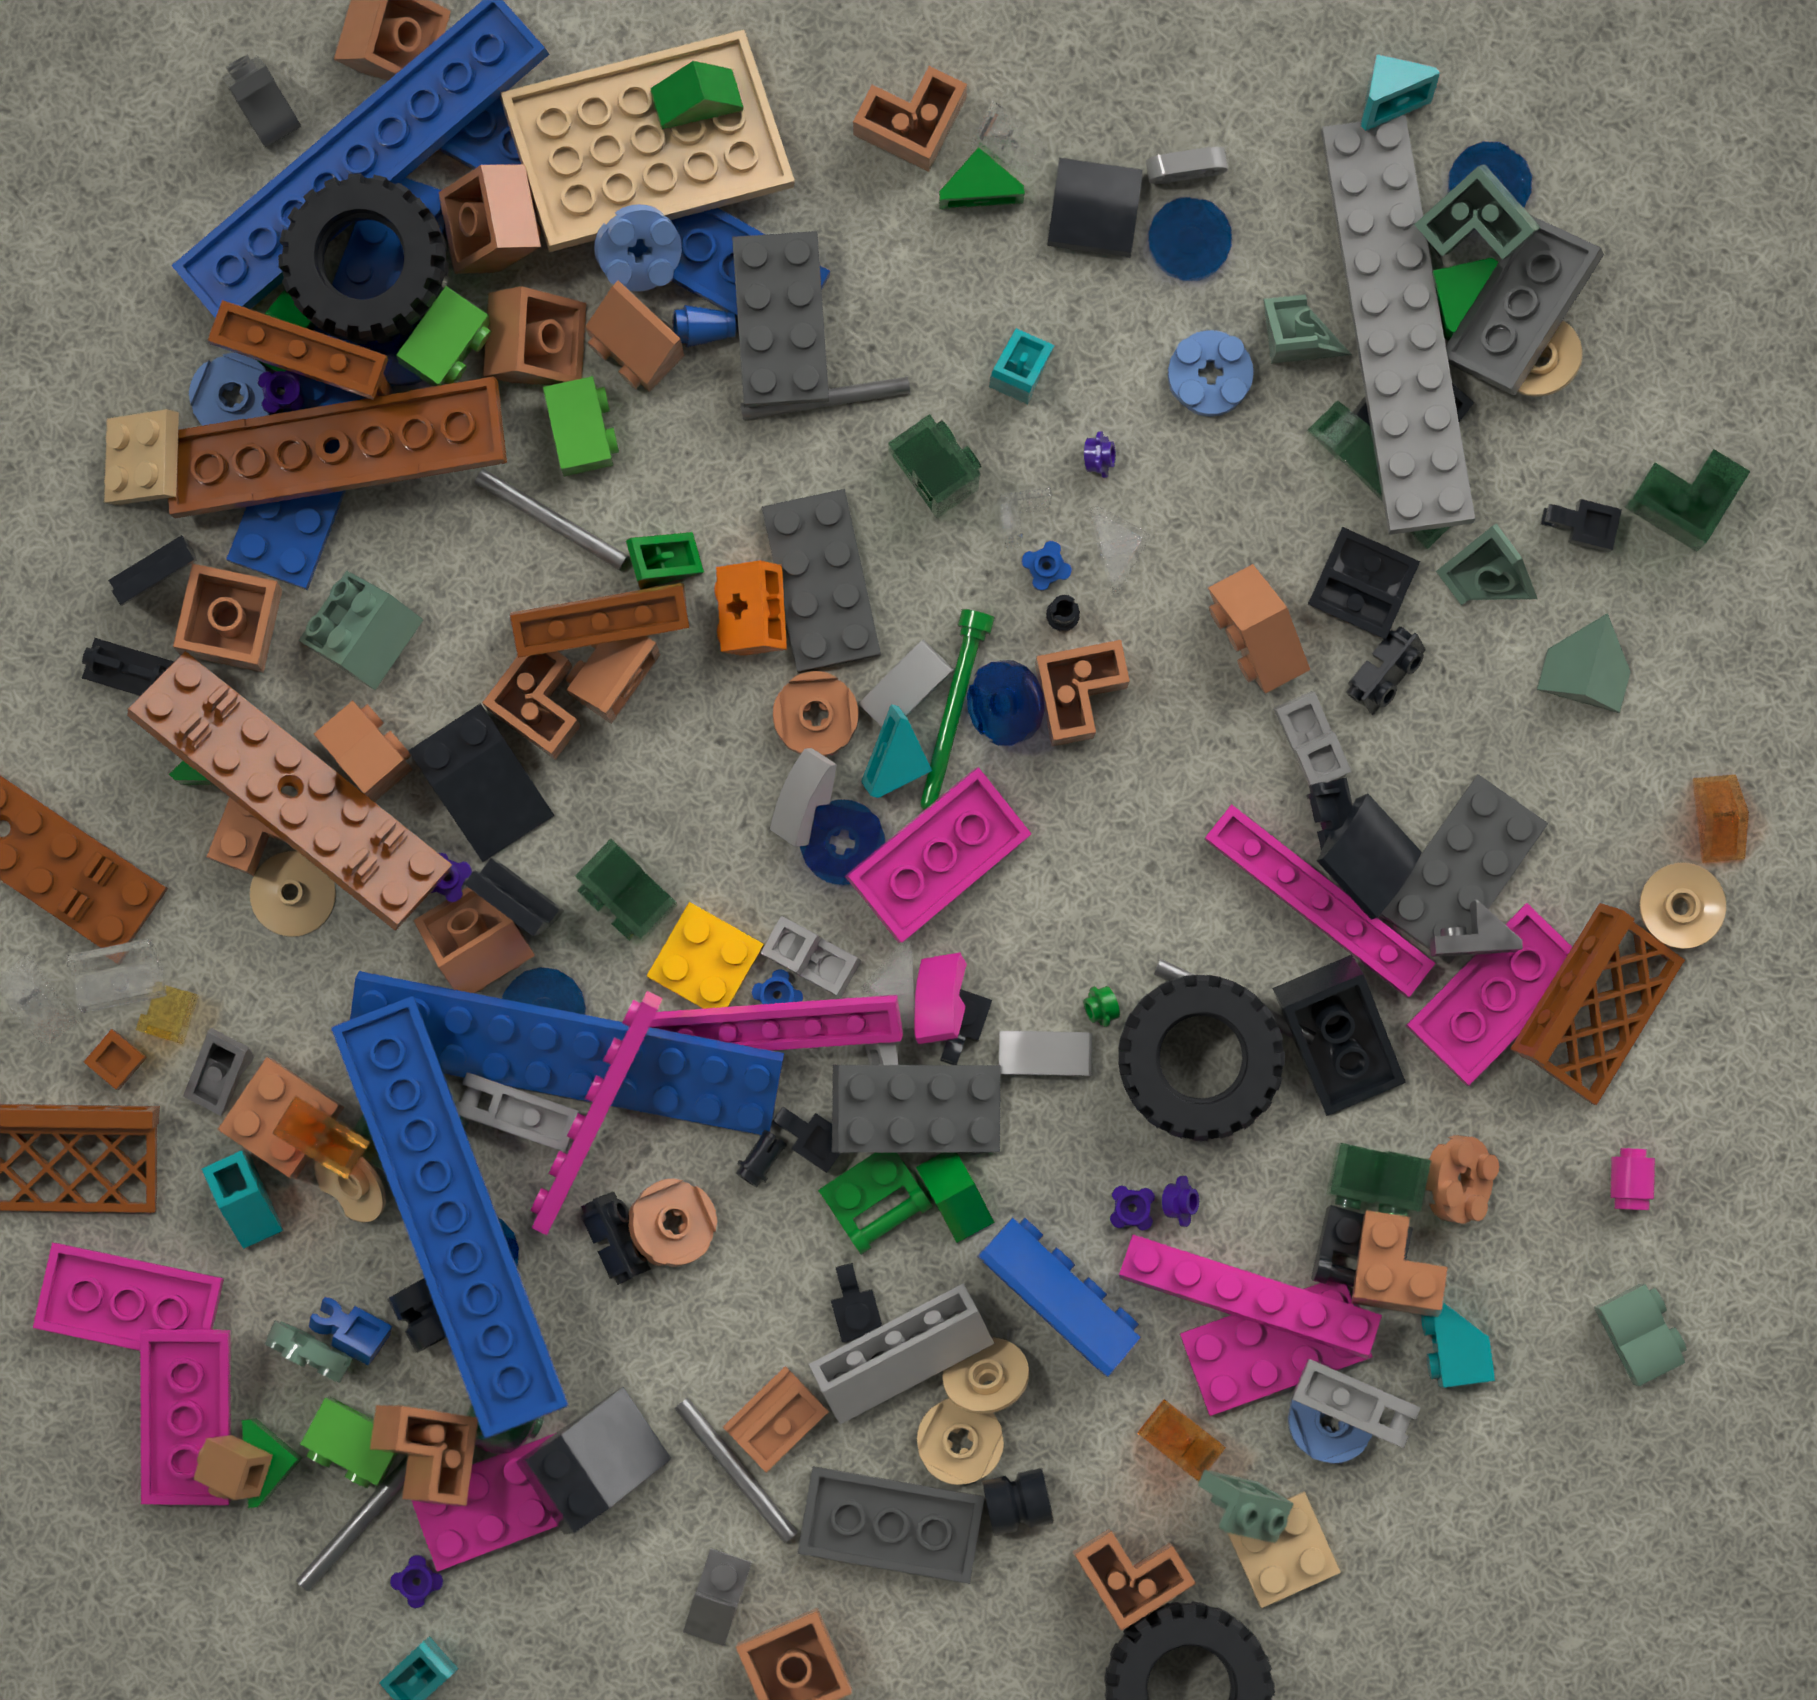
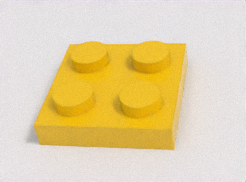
M689 902L649 970L647 977L702 1009L729 1007L764 944Z

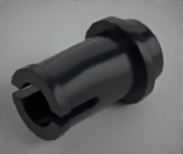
M1060 595L1049 604L1046 610V619L1053 629L1066 632L1077 625L1080 619V610L1073 597ZM1065 607L1071 614L1067 617L1056 615V610Z
M767 1130L762 1132L761 1137L744 1162L739 1160L737 1163L740 1167L736 1174L756 1188L761 1181L766 1183L768 1180L765 1177L766 1173L781 1151L787 1146L781 1139H775L776 1136Z

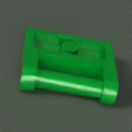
M897 1152L873 1153L818 1190L860 1255L871 1249L869 1244L920 1211L924 1214L933 1208ZM904 1186L910 1195L909 1198L861 1230L858 1228L853 1220L855 1217Z

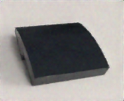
M1059 158L1047 246L1131 258L1143 169Z
M1342 527L1307 605L1386 639L1421 561Z
M181 535L109 579L108 581L113 587L111 591L119 604L123 606L197 561V558L187 539Z
M1367 793L1355 799L1343 827L1329 833L1317 862L1372 920L1383 912L1399 892L1422 852Z
M490 858L481 871L474 870L464 883V885L532 936H537L544 932L564 912L562 908L494 858Z

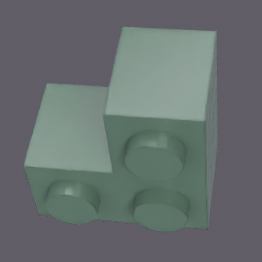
M1485 164L1473 170L1414 224L1441 256L1449 254L1474 230H1477L1502 260L1509 257L1541 228Z

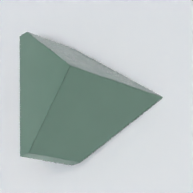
M1306 294L1264 299L1271 364L1352 355L1307 306Z
M1497 524L1490 527L1436 571L1461 605L1468 600L1538 599L1522 557Z
M1608 613L1547 650L1537 690L1620 713L1631 671Z

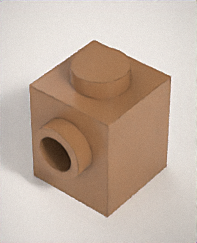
M233 1435L206 1438L205 1444L198 1453V1466L193 1479L208 1486V1492L218 1498L238 1500L260 1496L273 1455Z

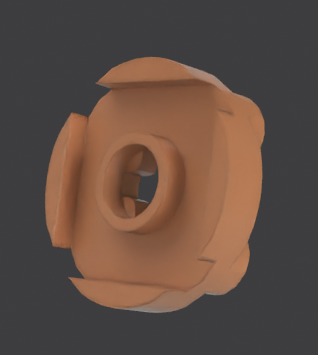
M811 671L795 676L779 692L773 706V722L777 735L788 749L799 755L806 748H812L825 757L837 753L849 744L858 725V705L854 694L837 677L826 672ZM817 703L822 711H828V718L822 719L820 726H812L811 720H804L803 713L811 710V704Z
M1450 1136L1448 1138L1451 1140L1447 1144L1437 1145L1427 1164L1425 1188L1427 1191H1433V1199L1435 1201V1204L1429 1203L1433 1213L1443 1221L1455 1223L1481 1221L1487 1214V1203L1492 1192L1493 1179L1496 1178L1499 1172V1161L1495 1155L1488 1153L1487 1148L1480 1140L1469 1136ZM1459 1174H1461V1180H1460V1181L1458 1180Z
M675 1178L661 1180L643 1190L629 1209V1231L632 1241L638 1251L653 1265L683 1266L700 1258L709 1248L713 1232L716 1231L717 1215L711 1199L699 1187H693L689 1183L681 1182L683 1180ZM668 1211L671 1212L673 1217L681 1216L683 1219V1223L678 1226L679 1234L674 1235L671 1230H665L663 1227V1222L666 1220L665 1213Z

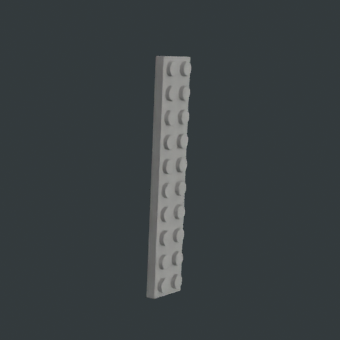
M1406 115L1399 116L1367 131L1360 126L1361 122L1322 127L1321 133L1388 534L1393 535L1472 524L1475 521V513L1435 282L1432 275L1433 270L1428 241L1414 225L1423 217Z

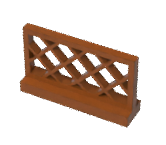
M222 300L207 340L211 345L373 400L375 397L393 394V390L383 374L388 362L386 355Z
M684 583L510 612L518 658L690 628Z
M1599 903L1510 1049L1522 1058L1536 1064L1589 1103L1597 1106L1685 960L1636 924L1634 918L1624 910ZM1627 931H1629L1634 936L1636 953L1620 957L1619 944ZM1661 955L1668 960L1659 976L1649 978L1647 958ZM1637 961L1639 982L1624 986L1621 965ZM1611 969L1613 989L1598 993L1596 983L1604 970ZM1640 990L1642 1004L1636 1013L1627 1015L1625 994ZM1614 998L1617 1018L1601 1022L1599 1002ZM1589 1005L1591 1026L1575 1030L1574 1018L1581 1007ZM1618 1027L1620 1040L1614 1049L1605 1051L1603 1031ZM1592 1034L1595 1054L1579 1059L1577 1038ZM1566 1042L1569 1062L1555 1066L1548 1060L1558 1044ZM1596 1063L1597 1078L1588 1090L1582 1085L1580 1068Z
M0 1104V1133H9L22 1146L6 1162L0 1157V1174L4 1171L22 1189L11 1200H0V1211L155 1213L157 1210V1125L159 1124L160 1106ZM21 1134L34 1135L27 1141ZM41 1134H52L65 1147L50 1162L31 1145ZM63 1134L78 1135L70 1142ZM85 1134L96 1135L108 1147L93 1163L74 1146ZM107 1135L121 1136L113 1142ZM128 1135H146V1154L135 1164L118 1145ZM25 1150L43 1167L28 1184L10 1167ZM68 1151L86 1168L71 1185L52 1167ZM111 1152L130 1169L115 1185L96 1168ZM145 1161L146 1174L139 1168ZM46 1172L64 1189L54 1201H43L31 1188ZM89 1173L108 1190L97 1202H86L74 1189ZM134 1173L146 1185V1202H129L117 1188ZM26 1193L33 1201L17 1200ZM69 1194L75 1201L61 1200ZM112 1194L119 1202L104 1201Z

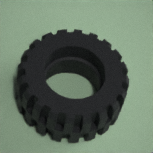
M361 173L348 174V179L338 181L336 177L325 181V188L318 192L312 189L303 196L306 202L300 209L296 207L292 209L287 217L291 221L288 230H282L279 242L283 245L282 254L278 255L279 268L283 271L284 279L282 282L286 292L292 297L293 304L307 319L337 339L351 340L354 344L367 345L368 341H377L379 344L392 341L391 337L399 333L405 336L414 330L413 325L427 313L444 289L442 287L444 277H448L449 264L446 261L445 253L448 250L439 224L420 198H417L402 184H394L386 177L373 175L372 178H366ZM360 220H373L386 225L398 236L404 251V265L399 278L386 292L371 299H354L340 293L330 283L324 267V256L331 239L343 227Z
M1182 976L1169 980L1146 994L1129 1014L1120 1036L1118 1047L1120 1076L1133 1105L1155 1127L1181 1139L1188 1138L1194 1139V1141H1208V1139L1215 1138L1223 1139L1232 1136L1233 1133L1243 1128H1248L1272 1104V1099L1276 1091H1279L1283 1079L1281 1078L1283 1065L1285 1066L1283 1038L1280 1028L1277 1026L1273 1014L1257 995L1247 988L1218 976ZM1196 1016L1212 1017L1225 1023L1236 1035L1242 1051L1241 1068L1235 1081L1222 1093L1208 1098H1194L1178 1092L1168 1083L1160 1065V1050L1167 1033L1179 1022Z
M1193 1601L1182 1604L1179 1602L1168 1603L1165 1607L1153 1610L1136 1623L1128 1626L1123 1631L1124 1635L1120 1641L1115 1643L1111 1650L1110 1662L1108 1667H1106L1104 1677L1106 1686L1105 1700H1149L1148 1679L1156 1662L1164 1654L1175 1648L1194 1646L1213 1653L1225 1666L1230 1680L1228 1700H1272V1696H1275V1682L1272 1680L1270 1671L1272 1667L1268 1656L1264 1653L1260 1642L1254 1634L1228 1612L1218 1607L1214 1608L1207 1606L1205 1603Z

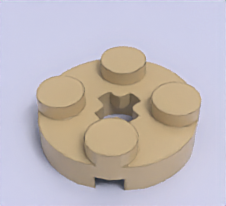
M949 1398L927 1411L920 1422L917 1432L919 1456L927 1470L939 1480L949 1484H968L982 1479L994 1470L1003 1452L1002 1428L994 1413H971L957 1407ZM961 1428L967 1429L969 1431L967 1438L973 1442L971 1448H962L959 1453L953 1452L951 1450L953 1443L947 1439L950 1432L958 1433Z

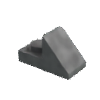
M1478 900L1470 903L1472 934L1467 935L1466 927L1440 929L1441 936H1435L1429 940L1431 957L1510 953L1523 949L1522 939Z
M210 1028L206 1034L183 1097L222 1116L230 1104L241 1074L253 1061L254 1055L250 1048Z
M712 1548L710 1549L683 1633L725 1646L752 1564L751 1561Z

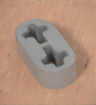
M1206 147L1166 153L1146 160L1148 178L1151 184L1216 176L1228 171L1226 152L1223 147Z

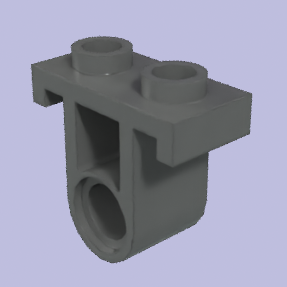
M248 55L242 56L226 67L229 73L224 75L222 79L265 148L302 127L270 71L258 56L250 59Z

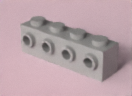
M963 1283L810 1363L809 1366L839 1424H842L995 1343Z

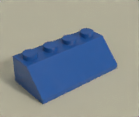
M1025 1217L1020 1223L1011 1218L977 1257L1096 1369L1108 1377L1141 1338L1134 1331L1139 1324L1121 1307L1114 1313L1102 1301L1107 1294L1089 1277L1082 1283L1070 1271L1075 1264L1057 1247L1050 1253L1038 1242L1043 1234Z

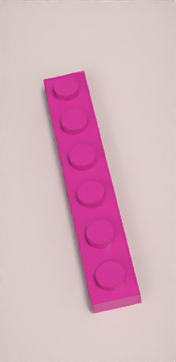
M1232 804L1204 838L1206 842L1406 998L1412 995L1436 964L1378 918L1371 920L1344 891Z
M647 991L641 1003L635 1000L632 1001L622 1021V1024L629 1026V1029L623 1041L614 1038L603 1060L611 1066L604 1079L597 1075L595 1076L585 1097L586 1100L592 1102L586 1116L577 1113L567 1134V1137L574 1141L567 1154L559 1150L548 1173L556 1178L549 1191L544 1188L540 1189L530 1211L537 1214L532 1229L548 1235L663 998Z
M897 995L656 1012L650 1025L651 1028L769 1051L901 1042L903 1036Z
M1132 1235L1119 1273L1120 1279L1369 1359L1382 1319L1381 1314L1137 1235Z

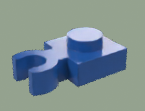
M324 1297L320 1310L330 1317L322 1318L314 1313L310 1316L309 1327L311 1330L323 1335L333 1334L332 1347L367 1366L370 1365L391 1335L392 1325L356 1306L348 1315L342 1311L337 1301L328 1297Z

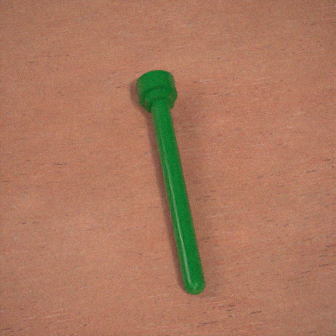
M969 609L961 610L958 627L961 628L960 636L963 637L930 763L932 771L927 774L920 801L923 810L940 796L980 641L984 642L986 634L990 635L995 617Z

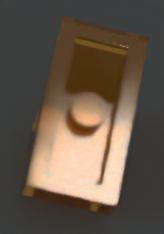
M1163 1399L1137 1432L1198 1482L1204 1469L1209 1470L1226 1448L1165 1399Z

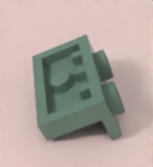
M1205 1469L1198 1483L1199 1487L1212 1494L1210 1500L1212 1503L1226 1509L1219 1523V1529L1226 1533L1273 1543L1278 1541L1280 1534L1287 1525L1288 1516L1294 1503L1257 1481Z

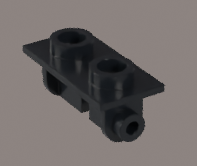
M1401 626L1396 631L1390 630L1387 638L1383 639L1372 653L1383 664L1378 668L1366 660L1348 682L1350 688L1346 691L1347 695L1358 703L1362 700L1372 715L1375 714L1380 706L1386 707L1395 697L1397 685L1404 676L1414 673L1423 661V653L1426 649L1418 634L1414 632L1411 635Z
M94 638L92 648L87 647L82 657V664H86L82 679L141 696L174 661Z
M1347 777L1328 783L1319 782L1309 785L1310 793L1306 796L1307 799H1310L1315 823L1321 824L1322 830L1317 831L1321 850L1329 833L1343 827L1353 805Z
M615 1192L597 1197L593 1201L581 1206L584 1215L580 1217L593 1244L605 1238L609 1241L610 1246L598 1251L609 1279L614 1278L617 1285H620L639 1274L651 1270L647 1258L638 1251L632 1241L628 1222L630 1219L629 1211L624 1202L617 1199Z

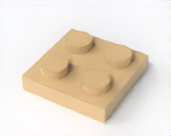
M165 409L107 419L104 503L122 505L176 497L179 412Z
M1304 1491L1287 1499L1294 1503L1288 1516L1287 1525L1277 1542L1273 1543L1227 1533L1260 1608L1341 1573Z

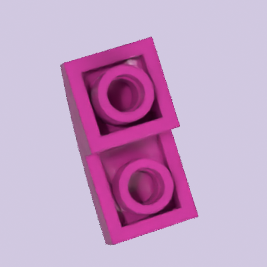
M960 952L921 959L916 984L914 1010L915 1039L918 1044L958 1038L966 1007L959 993L967 965Z

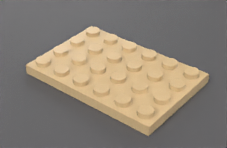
M745 30L501 92L502 106L520 162L525 164L532 199L549 252L594 241L603 223L605 222L607 225L610 219L617 216L615 214L616 211L629 205L641 204L655 207L664 216L673 220L794 188L795 180ZM692 61L733 70L744 106L743 111L661 130L650 93L651 87Z

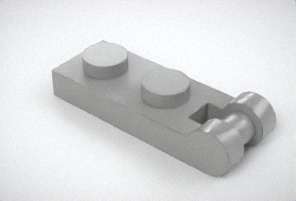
M466 1073L462 1083L466 1088L461 1102L456 1101L455 1103L459 1116L567 1152L571 1141L567 1134L577 1113L580 1114V1111L477 1075ZM482 1092L493 1095L488 1111L477 1108Z
M1311 1359L1307 1360L1291 1397L1294 1401L1401 1448L1405 1447L1409 1436L1405 1435L1411 1419L1416 1420L1421 1409L1416 1405ZM1385 1407L1395 1411L1389 1427L1378 1423Z

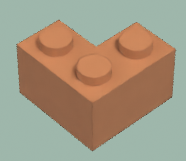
M929 66L910 103L879 87L871 85L853 121V135L929 172L966 100L967 84Z
M1253 564L1208 587L1214 602L1213 605L1208 607L1210 614L1219 629L1227 627L1225 631L1232 646L1236 651H1241L1243 657L1238 659L1237 662L1248 682L1255 680L1266 694L1310 670L1287 606Z
M1121 640L1036 656L1035 667L1051 746L1093 739L1096 729L1089 696L1127 689L1130 680Z
M558 651L519 658L517 656L482 702L489 712L554 760L557 759L581 727L575 717L549 699L572 668L569 659Z
M352 700L318 729L314 735L360 790L372 801L376 802L413 770L406 762L411 757V754L391 731L383 735L378 730L384 722L368 704L360 709Z
M282 793L287 798H294L293 796ZM229 797L206 857L214 862L254 876L269 836L281 841L284 840Z
M1366 1210L1362 1223L1351 1304L1434 1317L1439 1316L1442 1311L1448 1267L1404 1260L1410 1217Z
M376 1405L370 1449L408 1455L402 1499L440 1505L466 1506L478 1419L477 1417L407 1406Z
M1107 1529L1072 1551L1121 1631L1196 1584L1170 1543L1132 1565L1113 1532Z

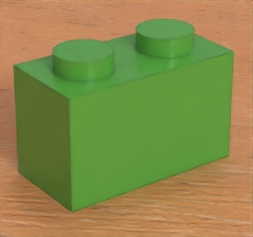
M445 286L396 356L399 364L432 387L457 383L467 367L463 363L472 349L478 352L491 334V330L488 329L490 325L488 314Z
M593 376L543 387L563 476L614 466L611 454L619 453L614 427L605 429L602 413L610 412L605 387L596 388Z
M325 1397L300 1445L309 1449L306 1455L308 1458L330 1468L332 1462L348 1470L345 1474L347 1479L365 1488H368L370 1483L375 1485L382 1484L398 1454L370 1449L374 1420L332 1397Z

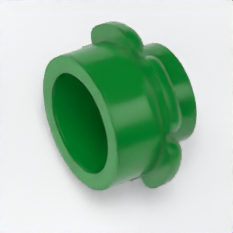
M1093 986L1089 990L1088 998L1083 1000L1085 1012L1092 1023L1098 1022L1100 1025L1108 1027L1110 1026V1021L1120 1017L1117 999L1110 987L1105 986L1097 989Z

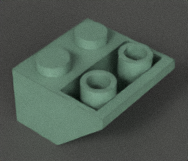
M346 571L343 577L333 585L329 597L318 613L309 620L306 630L299 641L358 681L376 690L424 619L389 593Z

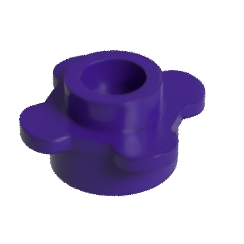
M285 370L277 371L273 374L263 372L259 376L257 383L263 390L264 399L261 406L264 411L273 414L278 409L289 408L292 411H296L302 407L304 399L299 394V374ZM283 388L285 393L279 395L277 389Z
M1098 431L1096 438H1087L1085 441V468L1087 472L1101 473L1102 478H1108L1109 467L1115 466L1114 442H1109V437L1104 436L1103 431Z
M438 853L452 864L451 870L448 873L451 875V879L447 882L442 880L431 893L437 892L444 895L449 902H457L463 896L462 889L466 879L472 874L471 866L467 862L457 863L449 860L445 853Z
M1180 1175L1176 1183L1168 1184L1162 1195L1164 1214L1168 1218H1178L1181 1227H1188L1190 1225L1191 1215L1198 1211L1200 1201L1197 1190L1192 1189L1189 1185L1187 1176Z
M1123 1185L1116 1187L1112 1192L1115 1208L1114 1212L1110 1215L1111 1224L1116 1228H1122L1125 1225L1136 1226L1139 1230L1150 1228L1153 1223V1219L1150 1216V1204L1155 1200L1152 1190L1149 1188H1142L1140 1191L1128 1190ZM1130 1204L1136 1205L1135 1212L1128 1210Z
M414 1555L410 1557L408 1566L402 1572H396L392 1575L390 1584L394 1590H399L407 1598V1603L410 1607L420 1608L425 1604V1598L432 1591L441 1589L443 1578L441 1574L433 1573L430 1570L423 1556ZM415 1577H418L421 1580V1584L419 1586H415L413 1584V1579Z

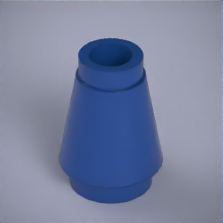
M684 305L683 309L673 311V332L681 339L682 344L685 343L686 348L732 338L736 334L735 314L721 310Z

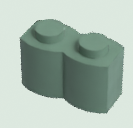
M1638 1284L1594 1307L1633 1385L1641 1386L1685 1363L1682 1352L1687 1350L1686 1345L1675 1327L1669 1329L1665 1324L1662 1313L1666 1312L1667 1309L1662 1297L1655 1288L1649 1290L1646 1284Z

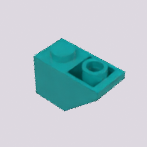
M241 1150L202 1168V1172L219 1210L243 1249L284 1231L249 1152Z
M1444 1302L1438 1317L1421 1315L1424 1336L1431 1335L1434 1353H1427L1430 1379L1438 1380V1387L1444 1388L1495 1381L1490 1339L1486 1334Z

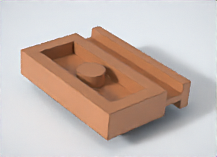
M785 1366L723 1428L767 1473L829 1411Z

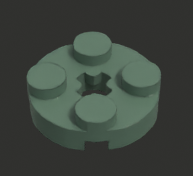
M274 1321L265 1345L282 1353L281 1356L303 1367L308 1364L316 1368L318 1373L339 1383L353 1361L351 1356L334 1347L330 1350L328 1345L315 1339V1336L282 1321Z

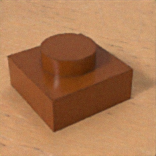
M111 1029L84 1060V1063L114 1089L120 1090L147 1057L117 1031Z

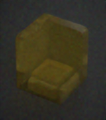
M157 984L147 1015L140 1014L136 1030L184 1044L199 995L167 985Z

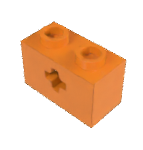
M758 560L716 567L717 581L714 591L718 601L719 623L717 626V637L720 642L721 652L742 656L787 650L782 565Z

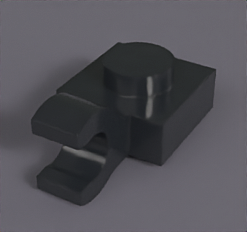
M1580 499L1577 502L1576 510L1549 504L1548 508L1543 510L1540 525L1571 530L1568 543L1609 553L1614 548L1622 509Z
M960 989L959 996L966 1007L958 1038L946 1041L940 1059L941 1062L957 1065L965 1039L979 1041L992 1003L991 999Z
M782 1107L772 1122L798 1138L791 1150L825 1173H828L840 1153L832 1152V1124L817 1113L807 1123L785 1107Z
M852 1263L836 1267L843 1297L831 1300L842 1343L858 1339L882 1326L873 1289L860 1292Z

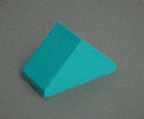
M1377 54L1368 84L1360 126L1367 131L1430 104L1440 72L1436 67Z
M1016 328L993 368L989 388L1028 404L1054 345Z
M893 704L890 705L861 781L869 795L880 798L932 771L909 720L900 707Z
M429 1636L386 1675L379 1684L393 1700H425L454 1674L458 1668Z

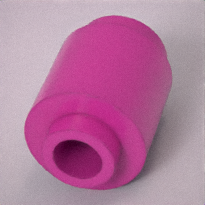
M1620 1148V1157H1611L1610 1198H1615L1614 1209L1650 1210V1199H1654L1655 1158H1646L1647 1149Z

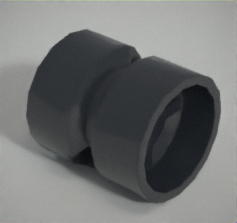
M425 1278L411 1284L387 1299L399 1321H407L408 1327L405 1333L416 1353L447 1337Z
M1042 1468L1019 1472L1015 1481H1010L1006 1476L982 1481L994 1536L1016 1532L1019 1529L1020 1523L1024 1522L1030 1528L1054 1523Z

